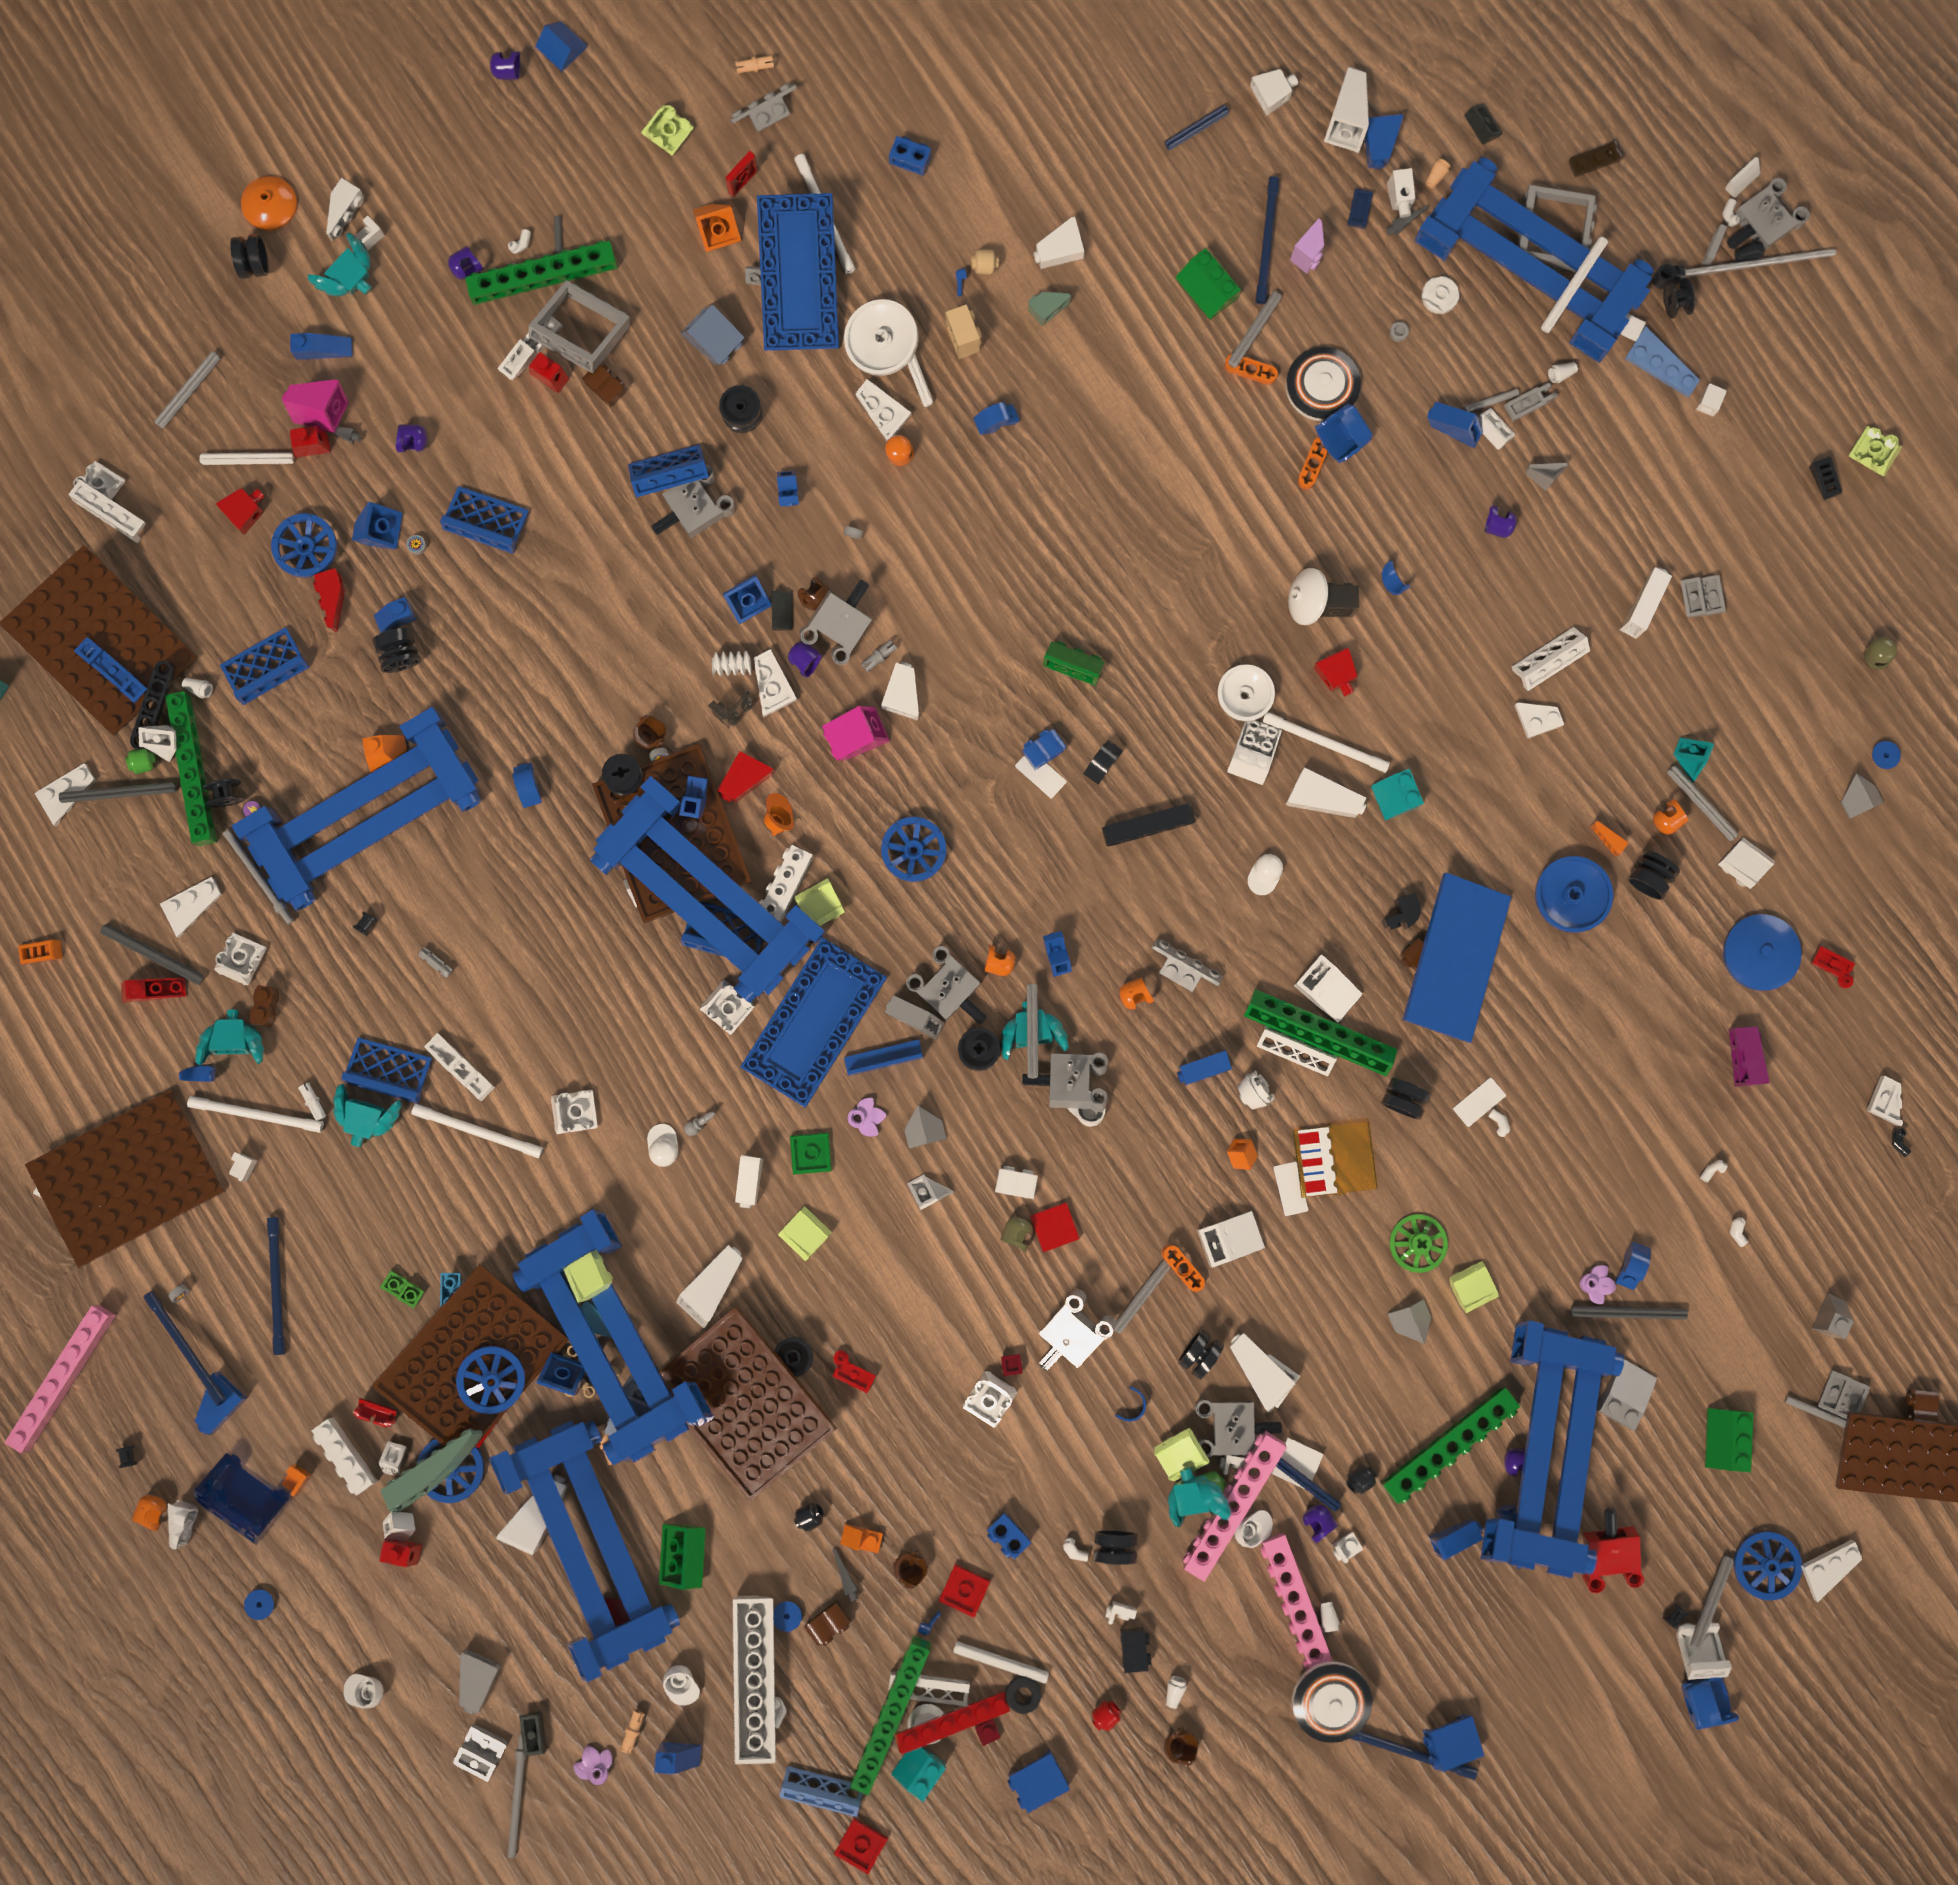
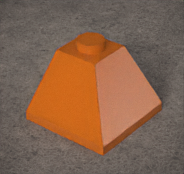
M709 204L693 209L706 252L741 241L731 205Z
M378 735L362 738L365 758L370 773L408 752L404 735Z

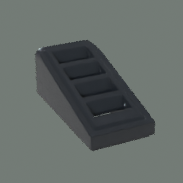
M1830 456L1816 461L1809 466L1824 500L1842 494L1836 470ZM1828 473V476L1822 477V474ZM1831 480L1832 483L1825 485V481ZM1834 487L1835 490L1827 492L1826 489Z

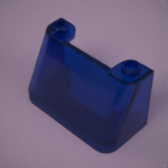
M226 1452L195 1488L194 1498L210 1513L247 1540L258 1545L289 1503V1495L281 1488L279 1490L268 1488L242 1469L240 1464L242 1461L234 1454L229 1455Z

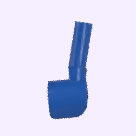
M965 268L956 271L957 296H962V280L967 279Z
M937 1611L928 1625L922 1622L918 1632L928 1635L933 1624L941 1616V1613Z

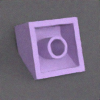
M1318 218L1298 241L1290 259L1306 274L1311 269L1314 271L1318 267L1323 256L1322 220Z

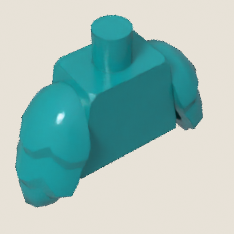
M346 233L353 253L347 247L325 271V277L308 274L307 280L316 289L324 291L330 296H344L347 293L352 295L357 289L364 295H367L372 289V286L366 282L369 277L368 270L371 264L369 253L364 248L361 240L357 239L352 233Z
M1027 1001L1022 1003L1023 1012L1017 1013L1016 1018L1008 1021L1002 1031L1000 1048L1005 1060H1009L1015 1037L1016 1048L1027 1047ZM1042 1009L1037 1010L1038 1045L1052 1043L1053 1037L1061 1049L1066 1051L1069 1048L1068 1035L1063 1029L1062 1023L1052 1014H1044Z
M227 1010L226 1020H216L214 1025L206 1028L200 1035L199 1043L195 1049V1063L202 1065L212 1053L214 1055L252 1053L256 1063L260 1064L263 1062L264 1052L261 1034L254 1026L238 1019V1010Z
M344 1084L337 1085L333 1097L334 1117L338 1124L343 1127L344 1132L353 1134L350 1144L356 1147H362L364 1138L371 1139L374 1136H382L391 1130L394 1122L399 1117L401 1102L399 1100L387 1110V1108L357 1099H349Z
M1191 1467L1180 1470L1182 1480L1174 1485L1168 1495L1169 1516L1174 1526L1180 1527L1186 1515L1210 1511L1224 1520H1228L1231 1517L1229 1501L1216 1483L1207 1480L1204 1475L1194 1477Z

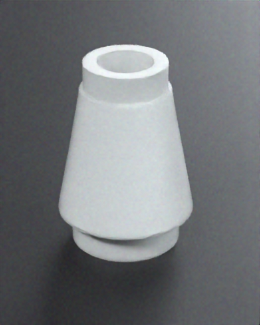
M1575 362L1553 365L1548 370L1549 379L1553 383H1560L1576 373L1578 367Z
M185 678L182 682L184 689L201 699L209 698L212 694L213 686L209 681Z
M1332 1602L1320 1604L1321 1628H1323V1631L1339 1630L1340 1622Z
M1172 1676L1171 1680H1168L1166 1705L1168 1707H1178L1187 1689L1185 1679Z

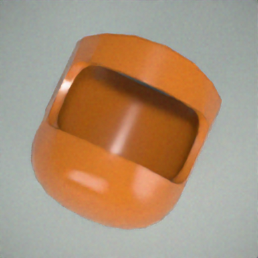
M895 435L887 440L885 452L893 465L905 466L912 461L914 450L906 437Z
M1671 799L1667 803V809L1663 813L1656 811L1653 815L1655 827L1665 835L1673 834L1688 822V817L1675 799Z
M989 945V954L984 972L999 976L1010 975L1015 966L1014 953L1007 950L1004 955L994 952L995 946Z
M1142 977L1127 982L1120 987L1119 996L1121 1002L1129 1010L1136 1009L1135 1005L1146 1001L1147 1004L1154 1002Z
M155 1495L141 1497L131 1520L152 1531H158L160 1516L162 1512L166 1511V1502Z

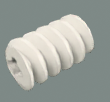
M730 651L728 657H726L725 652H722L721 657L715 652L712 658L713 676H715L716 671L719 676H722L724 670L727 676H730L731 670L734 675H738L739 670L742 675H745L746 670L751 675V657L747 651H745L744 656H741L740 651H737L736 657H734L732 651Z

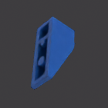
M315 333L290 334L291 353L296 360L353 357L352 338Z

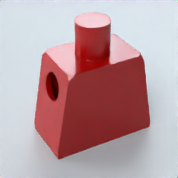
M541 352L537 354L529 365V373L558 394L569 381V377L562 367Z
M310 426L290 430L291 445L295 458L331 452L329 436L319 427Z
M240 488L217 502L216 505L237 529L245 535L263 514V510L257 504L265 496L258 488L250 495Z
M1349 648L1314 665V670L1331 692L1340 688L1344 697L1354 693L1350 683L1356 680L1357 673Z
M384 1539L379 1562L402 1567L417 1565L422 1544Z

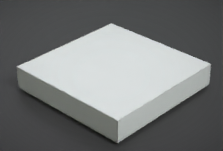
M1287 1437L1285 1440L1287 1448L1281 1458L1312 1481L1324 1454ZM1277 1467L1273 1469L1271 1474L1303 1488Z

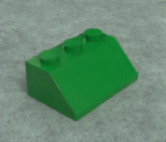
M1207 248L1194 256L1175 277L1177 282L1209 320L1236 301L1241 292V289Z
M1051 641L1044 656L1043 667L1096 687L1105 661H1102V658L1097 655H1086L1081 649L1068 648L1063 642L1056 641L1055 643Z
M1707 1408L1706 1468L1751 1473L1753 1412Z
M662 1524L659 1584L683 1590L702 1588L706 1527Z

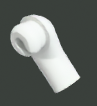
M523 229L520 240L509 242L508 249L515 254L527 249L531 232Z

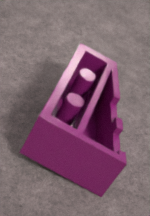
M1758 1027L1729 1029L1734 1087L1769 1084L1770 1081L1761 1044V1033Z

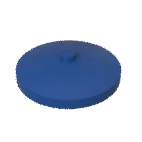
M1569 856L1554 861L1543 870L1536 883L1535 901L1540 914L1551 926L1563 932L1580 933L1596 927L1607 917L1613 903V888L1608 875L1597 863L1584 857Z
M1758 914L1740 920L1730 929L1723 945V959L1730 975L1742 986L1756 991L1773 990L1785 985L1794 977L1801 962V944L1795 931L1785 921L1772 915Z

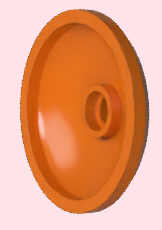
M263 176L253 180L245 188L241 197V209L247 221L254 227L261 230H276L288 224L294 217L297 209V197L293 188L285 180L275 176Z

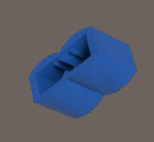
M1049 729L1044 730L1039 734V739L1036 741L1032 739L1023 745L1022 753L1034 770L1039 769L1067 748L1054 729L1050 731Z

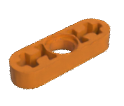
M1232 354L1226 358L1225 369L1229 373L1266 385L1273 384L1276 381L1278 372L1274 366L1243 357L1238 366L1234 368L1228 364ZM1242 362H1243V363H1244V366H1243V369H1242V371H1241L1240 368H1241V365H1242ZM1253 365L1256 368V372L1250 374L1246 371V367ZM1260 368H1261V369H1262L1261 375L1258 376L1259 371H1260ZM1268 371L1272 372L1270 379L1266 378Z
M1319 437L1314 440L1298 478V485L1302 489L1307 490L1313 487L1328 452L1324 447L1319 455L1316 454L1317 445L1322 443ZM1310 459H1316L1319 462V466L1313 468L1308 462ZM1309 471L1311 472V476L1309 478L1311 482L1305 484L1303 478H1306L1307 473Z
M1172 1244L1164 1246L1161 1256L1187 1288L1194 1292L1201 1291L1205 1285V1280L1179 1248ZM1169 1250L1174 1251V1252H1173V1255H1174L1178 1260L1175 1261L1173 1258L1168 1257V1256H1169L1168 1251H1169ZM1181 1263H1186L1188 1266L1185 1273H1180L1178 1270ZM1191 1275L1193 1278H1195L1197 1280L1198 1285H1192L1193 1281L1190 1278H1188V1276Z

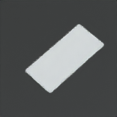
M1023 756L1015 765L1020 772L1050 798H1053L1067 782L1047 763L1034 770L1026 757Z
M1489 1078L1455 1106L1453 1110L1469 1127L1506 1097V1094L1492 1078Z
M1297 1162L1274 1166L1285 1216L1307 1212L1308 1207Z

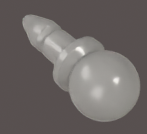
M709 1112L699 1119L694 1118L693 1121H688L684 1126L685 1133L689 1136L697 1135L699 1130L704 1128L703 1125L713 1118L715 1112Z

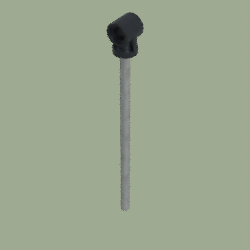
M1827 249L1686 270L1683 265L1672 266L1670 264H1663L1653 275L1652 282L1656 288L1663 289L1667 281L1672 282L1673 285L1681 284L1682 279L1685 277L1831 257L1836 255V250Z

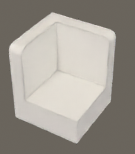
M367 216L362 220L366 227L356 234V238L361 240L363 246L369 250L384 237V234L374 221Z
M1709 383L1702 393L1696 410L1713 417L1720 409L1726 390Z
M234 1152L231 1160L235 1162L229 1174L239 1178L238 1180L241 1182H247L257 1160L242 1153Z
M391 1511L382 1522L384 1537L388 1540L407 1541L415 1531L412 1513Z

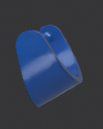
M1391 560L1382 569V581L1385 588L1391 594L1399 595L1411 586L1410 584L1405 586L1394 570V562Z
M210 1065L189 1067L180 1071L179 1079L181 1081L214 1082L215 1067Z
M1130 1386L1129 1388L1139 1393L1143 1405L1140 1413L1133 1418H1124L1115 1414L1116 1417L1128 1422L1140 1419L1146 1410L1144 1396L1136 1388Z

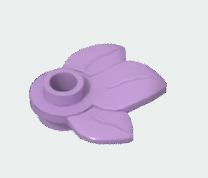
M866 1098L858 1103L856 1109L849 1112L848 1122L852 1127L859 1128L863 1135L873 1137L878 1135L876 1125L885 1119L886 1113L881 1109L873 1108V1098ZM855 1115L861 1116V1120L859 1122L854 1121Z
M1605 1265L1593 1267L1590 1274L1582 1276L1579 1282L1581 1289L1588 1293L1590 1300L1596 1304H1603L1604 1295L1613 1293L1617 1288L1615 1282L1607 1277L1609 1268Z
M586 1746L582 1753L583 1762L575 1763L573 1765L574 1771L581 1779H589L592 1784L601 1785L608 1778V1769L612 1764L611 1752L609 1749H606L599 1753L595 1748ZM596 1771H600L599 1778L595 1777Z

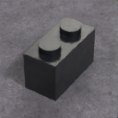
M1143 1627L1120 1629L1124 1673L1148 1671V1665H1151V1654L1147 1653L1146 1645H1150L1149 1633H1145Z

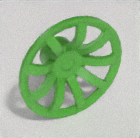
M1418 1214L1407 1216L1400 1220L1392 1230L1390 1236L1391 1254L1395 1261L1408 1271L1416 1273L1431 1271L1443 1261L1447 1253L1448 1240L1445 1230L1440 1223L1429 1216ZM1416 1219L1427 1221L1422 1232L1418 1229ZM1411 1220L1414 1234L1409 1233L1401 1226ZM1431 1224H1434L1440 1232L1429 1237L1427 1235ZM1399 1231L1409 1238V1241L1395 1242L1397 1232ZM1442 1237L1443 1249L1433 1246L1432 1241ZM1409 1246V1250L1399 1257L1397 1255L1395 1247ZM1430 1250L1441 1253L1435 1263L1429 1256L1428 1252ZM1414 1253L1413 1267L1403 1261ZM1421 1255H1424L1429 1264L1428 1267L1418 1268Z

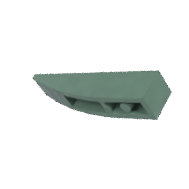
M472 1429L464 1431L460 1438L449 1441L443 1449L432 1452V1456L428 1459L417 1462V1466L413 1469L402 1472V1476L398 1479L387 1482V1486L380 1491L388 1510H403L444 1481L471 1452L483 1435L482 1431Z

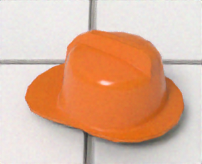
M778 793L769 794L766 798L767 812L764 816L766 827L773 836L792 830L794 828V821L789 801Z

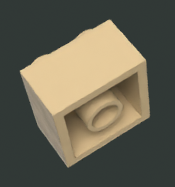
M967 304L945 312L946 328L958 359L980 352V345L982 344L980 339L982 338L979 327H975L974 313L968 309Z

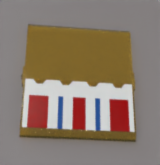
M1369 1122L1343 1125L1329 1124L1325 1127L1293 1130L1301 1198L1330 1194L1342 1195L1347 1192L1378 1189Z

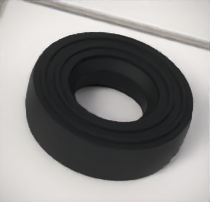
M1024 1676L1017 1677L1009 1683L1006 1689V1701L1009 1707L1017 1713H1031L1040 1704L1041 1689L1035 1680ZM1025 1687L1031 1691V1699L1028 1702L1021 1703L1017 1700L1016 1692L1019 1688Z

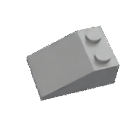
M1624 1359V1367L1619 1376L1612 1375L1597 1403L1596 1411L1623 1427L1635 1431L1644 1415L1657 1378Z

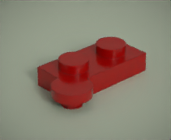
M1819 946L1810 964L1838 977L1837 984L1841 988H1850L1854 981L1849 973L1853 970L1856 963Z
M843 1350L837 1351L833 1357L837 1368L832 1377L868 1393L876 1375L848 1362L849 1355Z

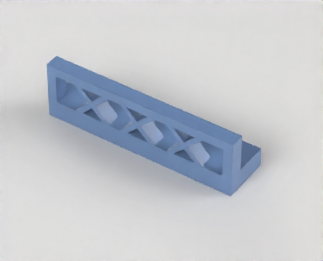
M787 1766L780 1798L857 1817L863 1793L859 1792L857 1799L851 1798L846 1793V1791L851 1789V1782ZM789 1774L798 1775L801 1781L797 1783L788 1782ZM812 1779L817 1780L820 1786L812 1788L807 1782ZM831 1784L836 1785L839 1791L831 1793L828 1791L827 1786Z

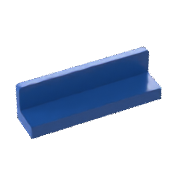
M918 1039L844 1057L847 1075L853 1076L923 1059V1054Z

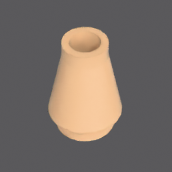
M1443 159L1435 161L1425 183L1429 187L1435 188L1450 172V164Z

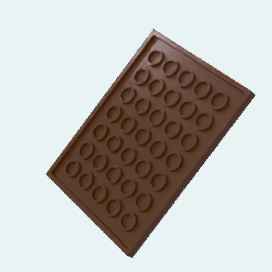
M83 545L0 621V626L113 736L139 713L145 693L136 703L132 702L113 683L74 652L86 637L90 638L112 656L146 688L149 685L154 667L159 661L169 660L175 664L174 680L198 658L86 545ZM163 664L161 666V671L164 674H168L170 670L169 666L167 664ZM161 682L155 684L156 691L161 692L163 690Z
M700 744L639 766L642 771L643 780L640 787L630 795L621 796L614 794L608 789L604 780L592 784L607 826L610 824L615 826L624 816L622 810L636 795L641 797L645 793L641 786L650 776L680 802L682 801V796L686 794L688 776L707 778V800L702 817L682 816L679 810L674 817L667 813L663 819L737 885L743 887L752 883ZM649 836L638 845L642 852L699 903L716 897ZM622 865L644 924L675 913Z
M171 1090L25 1164L78 1268L225 1192Z
M479 1263L371 1386L443 1446L446 1447V1443L460 1438L461 1434L468 1429L482 1431L483 1435L476 1443L477 1445L508 1409L499 1413L484 1414L472 1410L462 1401L457 1391L456 1375L463 1359L472 1351L484 1346H499L511 1351L519 1359L524 1370L525 1382L523 1393L542 1371L550 1353L557 1354L569 1339ZM495 1354L481 1356L488 1370H491ZM501 1356L497 1373L512 1363L507 1358ZM476 1360L472 1361L466 1369L479 1375L483 1374ZM516 1369L501 1380L517 1383ZM467 1377L463 1379L465 1390L481 1383ZM489 1379L487 1383L493 1384L495 1380ZM499 1387V1390L502 1393L505 1400H507L515 1390L510 1388ZM482 1389L469 1397L480 1404L485 1390ZM493 1391L488 1398L486 1404L488 1406L500 1404Z
M735 1306L660 1371L672 1397L675 1396L672 1389L684 1382H694L697 1384L714 1418L701 1426L688 1425V1427L749 1502L837 1429V1426L738 1306Z

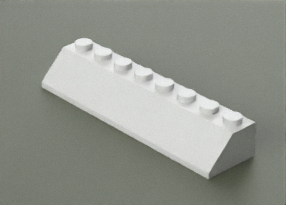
M755 1595L735 1596L733 1599L735 1764L775 1763L773 1598Z

